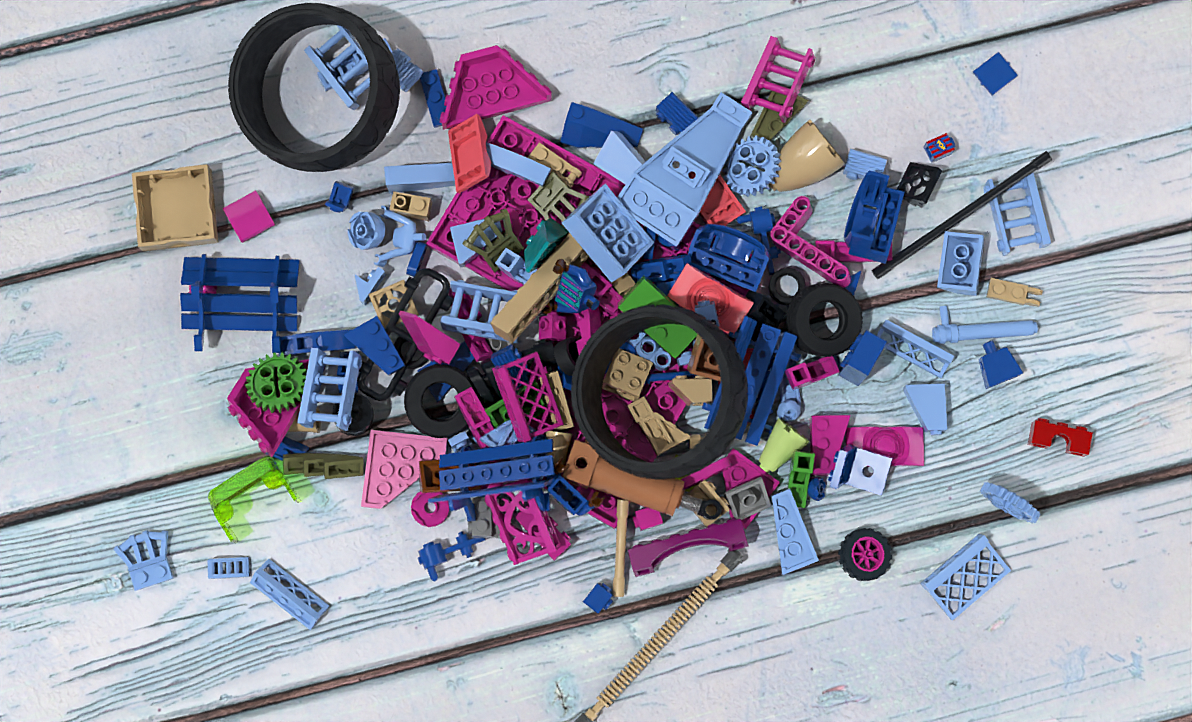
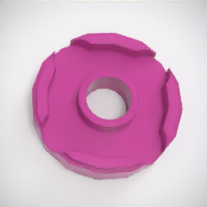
M420 491L415 495L411 504V514L420 525L436 527L442 524L448 517L450 510L448 501L434 502L436 509L433 513L425 511L428 499L443 495L442 492L422 493Z

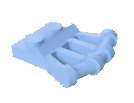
M145 530L142 534L130 535L120 546L117 545L113 548L128 566V572L130 573L135 591L174 579L167 558L168 531L150 532ZM151 539L161 540L160 556L156 557ZM143 541L146 542L150 559L143 561L138 544ZM131 546L133 547L137 564H133L124 553Z

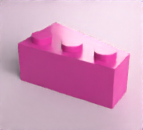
M850 415L811 416L809 418L810 452L815 453L811 476H829L831 470H834L836 465L833 462L836 451H840Z

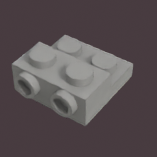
M472 497L471 500L475 504L476 521L468 522V533H472V538H500V530L498 525H495L493 522V513L491 508L487 506L485 497ZM498 499L500 505H505V501L503 499Z

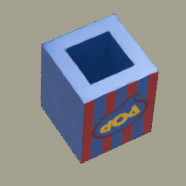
M945 133L927 141L923 147L930 162L933 163L951 155L955 150V143L952 137Z

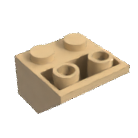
M675 376L669 382V388L688 406H703V403H712V379H707L703 376H695L693 379H687V376Z

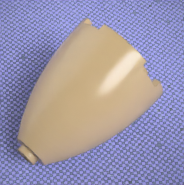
M809 120L791 136L779 152L781 155L778 158L781 162L777 165L781 170L776 171L779 177H773L775 184L769 183V186L773 191L778 190L779 192L800 189L828 177L844 166L845 163L816 125Z

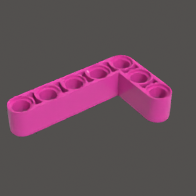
M805 196L797 197L771 230L770 235L774 245L829 282L840 287H847L851 282L848 268L797 236V233L813 213L809 199ZM803 205L807 206L804 210L799 209ZM791 220H795V221H796V222H795L794 224H792V225H789V224H788V222L791 221ZM779 235H785L780 240L776 239ZM793 245H800L797 249H791ZM810 254L815 255L812 259H806ZM830 264L829 268L822 269L823 265ZM840 274L846 275L843 279L837 278Z

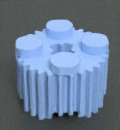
M397 49L391 54L397 67L396 70H398L400 88L406 93L422 77L421 75L424 72L410 61L411 58L405 52Z

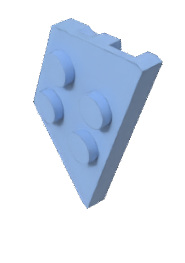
M510 419L479 439L490 448L524 443L517 440ZM529 426L531 433L536 431L534 428ZM530 455L508 458V460L513 461L530 458Z

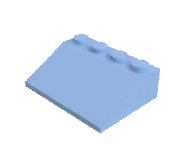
M606 184L602 185L562 222L564 227L611 282L626 274L654 244V241Z

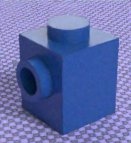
M597 583L583 603L599 614L603 608L607 610L613 602L610 599L613 596L610 593L611 589L604 583L601 586Z

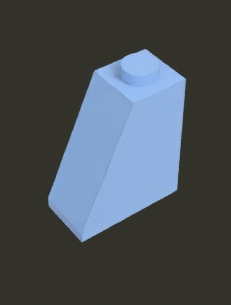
M484 219L450 227L460 268L480 255L462 243L465 239H468L474 229L473 227L476 224H481ZM500 221L495 222L494 224L502 232ZM490 226L483 231L491 243L497 239ZM480 236L473 243L482 249L487 247Z
M945 384L905 385L903 391L924 432H930L932 436L942 435V432L947 430Z

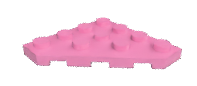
M371 430L361 507L382 509L419 479V461L440 460V455L446 454L448 439Z

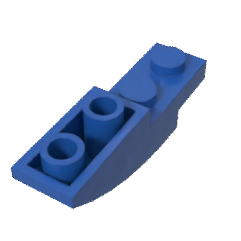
M351 330L280 336L279 356L282 352L285 356L289 354L311 353V348H319L323 352L356 349V346L344 336V334Z

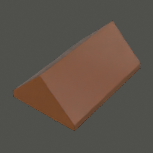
M440 460L419 461V484L422 493L460 491V488L441 491L439 471L457 469L459 466L439 468ZM477 463L469 464L468 467L478 466V464H477ZM481 486L468 487L469 491L479 490Z

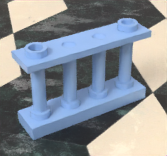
M337 25L340 31L320 48L315 49L308 46L304 51L347 107L355 110L359 107V104L356 102L357 97L370 86V77L353 91H348L345 88L346 82L368 64L361 46L345 27ZM343 37H346L351 45L333 61L326 63L323 59L324 54ZM357 51L362 60L342 77H337L334 73L336 71L335 68Z
M1031 173L1006 190L1025 189V199L998 204L996 197L989 202L999 239L997 247L999 252L1002 251L1003 256L1009 254V248L1036 242V244H1039V248H1045L1051 244L1034 173ZM992 179L985 183L984 194L995 187ZM1024 206L1030 208L1031 214L1029 217L1006 222L1002 221L1000 211ZM1029 224L1034 225L1036 232L1034 235L1007 240L1005 229Z
M457 280V282L451 281V290L456 293L450 315H442L440 322L442 330L508 342L494 333L490 322L498 314L500 302H508L515 296L518 290L507 291L468 284L462 280ZM463 294L474 296L470 315L466 320L458 318ZM482 297L493 299L488 322L485 323L476 320ZM519 337L513 343H518Z
M311 348L298 424L305 428H313L315 421L337 422V427L348 431L352 420L351 411L358 372L362 365L361 355L350 350L349 358L326 357V353L319 348ZM324 366H347L345 377L323 376ZM322 383L343 385L342 396L319 394ZM319 402L339 403L338 415L316 413L317 404Z

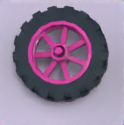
M863 528L852 531L844 537L845 540L840 544L841 549L838 551V555H840L839 562L843 565L842 569L845 573H849L848 576L856 578L858 581H870L878 579L886 573V569L891 565L892 554H890V550L892 549L887 543V538L881 536L882 533L879 531L875 532L874 529ZM859 541H866L865 549ZM870 543L875 547V549H869ZM855 546L858 547L859 552H854ZM875 552H877V559L873 557ZM854 556L858 557L859 560L855 562ZM863 560H864L865 568H866V569H863L862 567L859 566V565L862 563ZM869 560L875 563L872 568H870Z

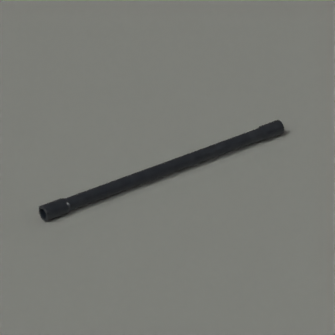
M1047 151L1043 152L1022 169L894 255L892 260L886 261V264L881 263L871 271L878 280L890 272L895 266L944 234L945 231H948L1019 181L1052 161L1050 154Z

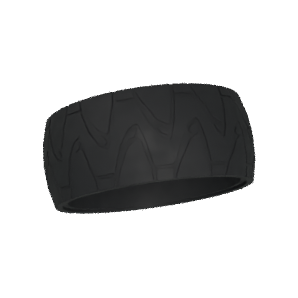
M302 3L271 12L259 20L246 33L233 56L228 78V93L231 109L238 126H240L239 128L251 144L263 155H267L269 159L291 169L306 172H327L342 169L363 159L386 137V133L389 132L395 120L399 106V75L387 44L377 34V31L362 18L350 11L332 5ZM318 25L343 26L358 41L367 60L370 86L365 109L354 128L336 144L313 153H295L276 137L264 113L262 87L267 67L280 46L296 33Z
M646 305L627 310L617 315V317H613L599 327L589 338L580 352L574 368L575 371L573 372L571 385L572 406L582 434L590 446L606 462L634 476L664 480L683 477L702 470L717 460L727 450L738 434L745 417L748 402V384L740 354L730 338L718 326L701 314L686 308L670 305ZM657 325H685L695 331L706 342L716 359L721 377L720 405L710 429L693 448L670 460L653 463L646 462L623 448L607 425L602 407L604 376L615 353L635 334Z

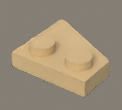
M657 412L638 422L657 456L690 439L687 433L685 434L676 428L673 423L666 421Z

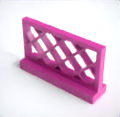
M533 352L502 366L492 368L519 442L525 443L534 436L564 425L538 352ZM531 358H534L536 363L534 371L525 368L527 361ZM512 366L520 368L516 378L510 376L508 368ZM523 370L532 374L528 384L520 381ZM535 376L542 379L543 383L540 390L531 386ZM518 383L526 386L523 397L516 393L515 389ZM530 388L539 392L535 402L526 399ZM542 394L548 396L549 403L547 407L538 404ZM525 401L533 404L529 415L525 414L522 410ZM536 407L545 410L541 420L533 417ZM549 412L555 415L557 421L551 425L545 423ZM531 419L540 423L537 431L532 433L529 429Z

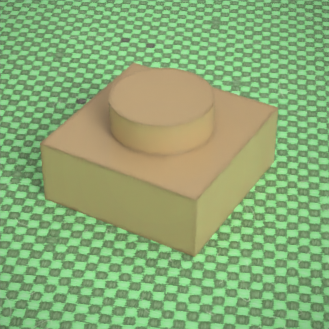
M645 397L627 405L636 423L653 414Z

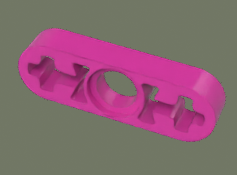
M729 458L720 459L702 470L680 479L685 481L682 490L691 488L703 480H707L732 467Z

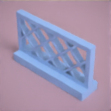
M978 534L920 584L929 592L950 620H954L1011 570L989 544V540L985 535ZM985 547L990 552L989 560L980 559V551ZM968 561H976L975 573L965 572V565ZM979 562L989 563L988 574L978 573ZM993 563L1000 564L1004 570L998 575H993ZM954 573L961 574L960 585L950 584L951 576ZM965 574L974 575L973 586H964ZM978 576H988L987 585L977 587ZM939 586H946L945 598L938 597L934 590ZM950 587H959V599L949 598ZM963 588L973 589L972 597L969 600L962 599ZM948 601H958V609L954 613L948 610Z

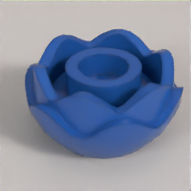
M820 477L813 478L808 484V495L815 501H820L825 496L824 489L826 484L823 481L824 479Z

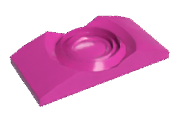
M923 427L846 428V445L850 444L893 457L891 466H924Z

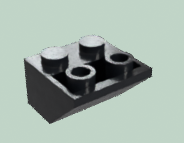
M748 290L745 297L754 302L746 317L757 321L751 338L752 341H756L762 324L777 329L786 313L765 295Z

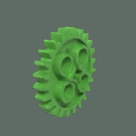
M274 352L273 358L266 355L265 361L259 358V365L253 363L255 370H248L251 376L246 377L249 383L245 384L248 390V396L251 397L252 403H255L257 408L262 406L263 411L270 408L271 413L278 409L279 413H281L282 408L285 407L289 411V405L296 407L295 401H302L300 395H303L307 370L303 369L304 365L302 362L299 363L297 357L292 360V356L289 354L285 358L283 352L280 354V357H277ZM275 368H278V369H277V376H278V378H279V381H278V387H279V391H280V397H279V398H277V393H278V391H277V388H276V386H275V385L277 384L276 375H275ZM290 370L288 374L283 375L284 371ZM266 373H271L269 377H263ZM292 388L291 391L284 392L285 389ZM267 391H272L271 394L264 395Z

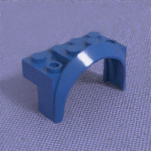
M870 170L866 173L854 198L844 231V241L847 247L850 248L848 254L886 264L904 196L903 191L887 187L889 175ZM864 205L875 207L877 210L864 207Z
M719 224L699 226L696 229L688 252L691 257L692 266L754 292L757 291L771 256L766 246L756 238L737 229ZM716 235V238H715V240H714L713 246H712V248H710V245H711V243H712V240H713L714 236ZM752 249H753L754 252H753V254H752V257H751V259H750V262L747 263V262H748V259H749V257H750V254H751V252H752ZM715 253H718V254L727 256V257L732 258V259H734V260H736V261H738V262H740V263H737V262H735V261H732V260H730V259H727V258L722 257V256H720V255H717V254H715Z

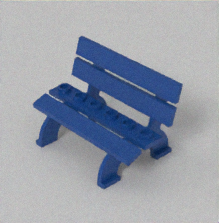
M202 254V257H184L181 285H191V293H180L181 311L199 312V314L182 313L181 329L199 330L198 335H194V351H203L205 330L273 331L272 353H280V336H278V331L297 332V316L278 315V313L297 314V295H279L278 287H297L299 260L280 259V256H275V259L207 258V254ZM204 285L270 287V295L203 293ZM204 312L273 313V315L205 314Z
M745 316L739 332H729L728 337L736 339L734 345L741 356L742 362L749 344L754 345L745 371L748 384L747 409L741 428L735 438L742 439L746 425L750 422L751 425L745 442L758 446L762 432L765 431L771 434L774 426L766 424L788 361L792 359L799 362L801 354L792 352L797 336L784 332L779 349H774L781 330L762 324L757 341H752L751 338L757 321ZM776 353L775 360L773 362L763 393L758 403L756 412L754 414L753 419H751L749 417L752 412L754 403L756 401L758 392L760 390L762 381L764 379L766 370L768 368L770 359L772 357V354ZM721 383L713 404L703 403L702 409L710 411L704 427L708 430L714 422L720 405Z
M544 435L532 437L531 442L471 450L470 446H463L460 452L440 455L439 468L459 466L457 469L439 471L440 490L460 488V492L435 496L428 499V503L449 500L450 511H456L464 507L467 521L472 522L476 521L475 504L470 497L522 490L523 501L535 498L541 511H551L549 493H544L542 487L552 484V479L540 481L539 477L555 475L553 455L539 457V454L553 452V439L545 440ZM530 455V458L468 467L469 464ZM532 478V482L471 491L468 489V487Z

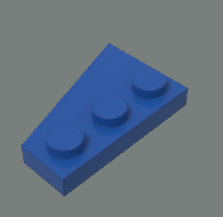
M378 316L344 334L349 341L387 375L390 376L406 367Z

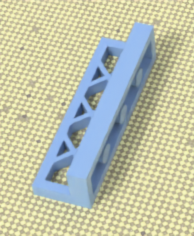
M888 320L884 321L877 334L879 338L883 331L891 335L893 342L887 343L884 349L940 379L954 358V355ZM897 343H907L909 351L905 353L900 352ZM922 351L925 353L926 360L922 362L917 361L914 352ZM938 360L944 363L940 373L932 368L931 361Z
M270 559L254 573L250 581L253 586L309 630L315 626L318 619L329 608L328 604ZM269 567L275 572V575H269L264 570ZM280 580L289 582L290 587H284ZM295 592L303 593L305 599L298 598ZM311 604H317L322 609L316 612L311 608Z

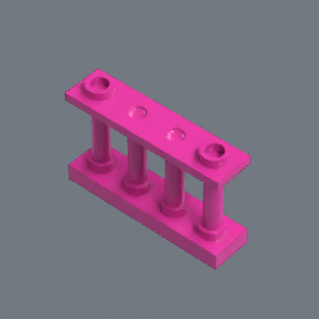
M770 36L743 96L742 106L750 111L753 106L758 105L779 112L781 121L785 123L787 118H790L793 113V104L809 68L814 66L816 58L813 50L808 48L806 55L781 48L778 38ZM780 55L802 62L799 71L795 72L774 65L773 61L776 56ZM774 72L795 79L791 89L766 81L768 73ZM765 88L786 95L787 98L782 106L759 98L760 90Z

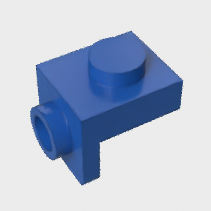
M339 181L334 182L330 198L326 201L325 206L330 207L331 211L337 213L345 211L349 206L354 187Z

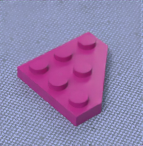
M734 448L727 455L732 467L723 471L725 491L727 492L762 477L769 498L780 482ZM729 510V516L731 519H733L734 517L731 513V510ZM757 513L741 520L744 529L749 526Z

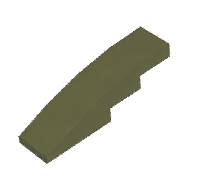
M327 453L283 454L284 475L303 473L304 477L324 475L325 479L363 476V457Z

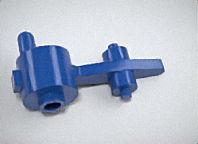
M762 206L754 208L755 211H750L748 215L737 217V223L750 222L753 234L761 235L762 243L766 246L769 254H771L767 268L769 275H773L775 272L772 259L778 258L781 250H777L776 246L769 247L767 232H771L773 229L775 218L773 213L770 214L769 208L762 209Z
M462 531L456 537L458 544L443 549L441 543L434 544V541L424 544L423 549L418 551L420 557L417 559L419 564H423L424 569L428 570L430 579L437 581L438 575L435 567L447 562V554L460 550L462 556L466 555L467 558L472 557L470 553L474 552L472 545L483 542L486 539L473 538L469 540L468 535L463 534Z

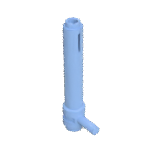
M941 306L939 309L942 325L932 328L933 342H938V344H945L948 341L950 343H957L962 340L1029 336L1037 333L1038 328L1037 323L1032 320L957 326V324H949L947 306Z

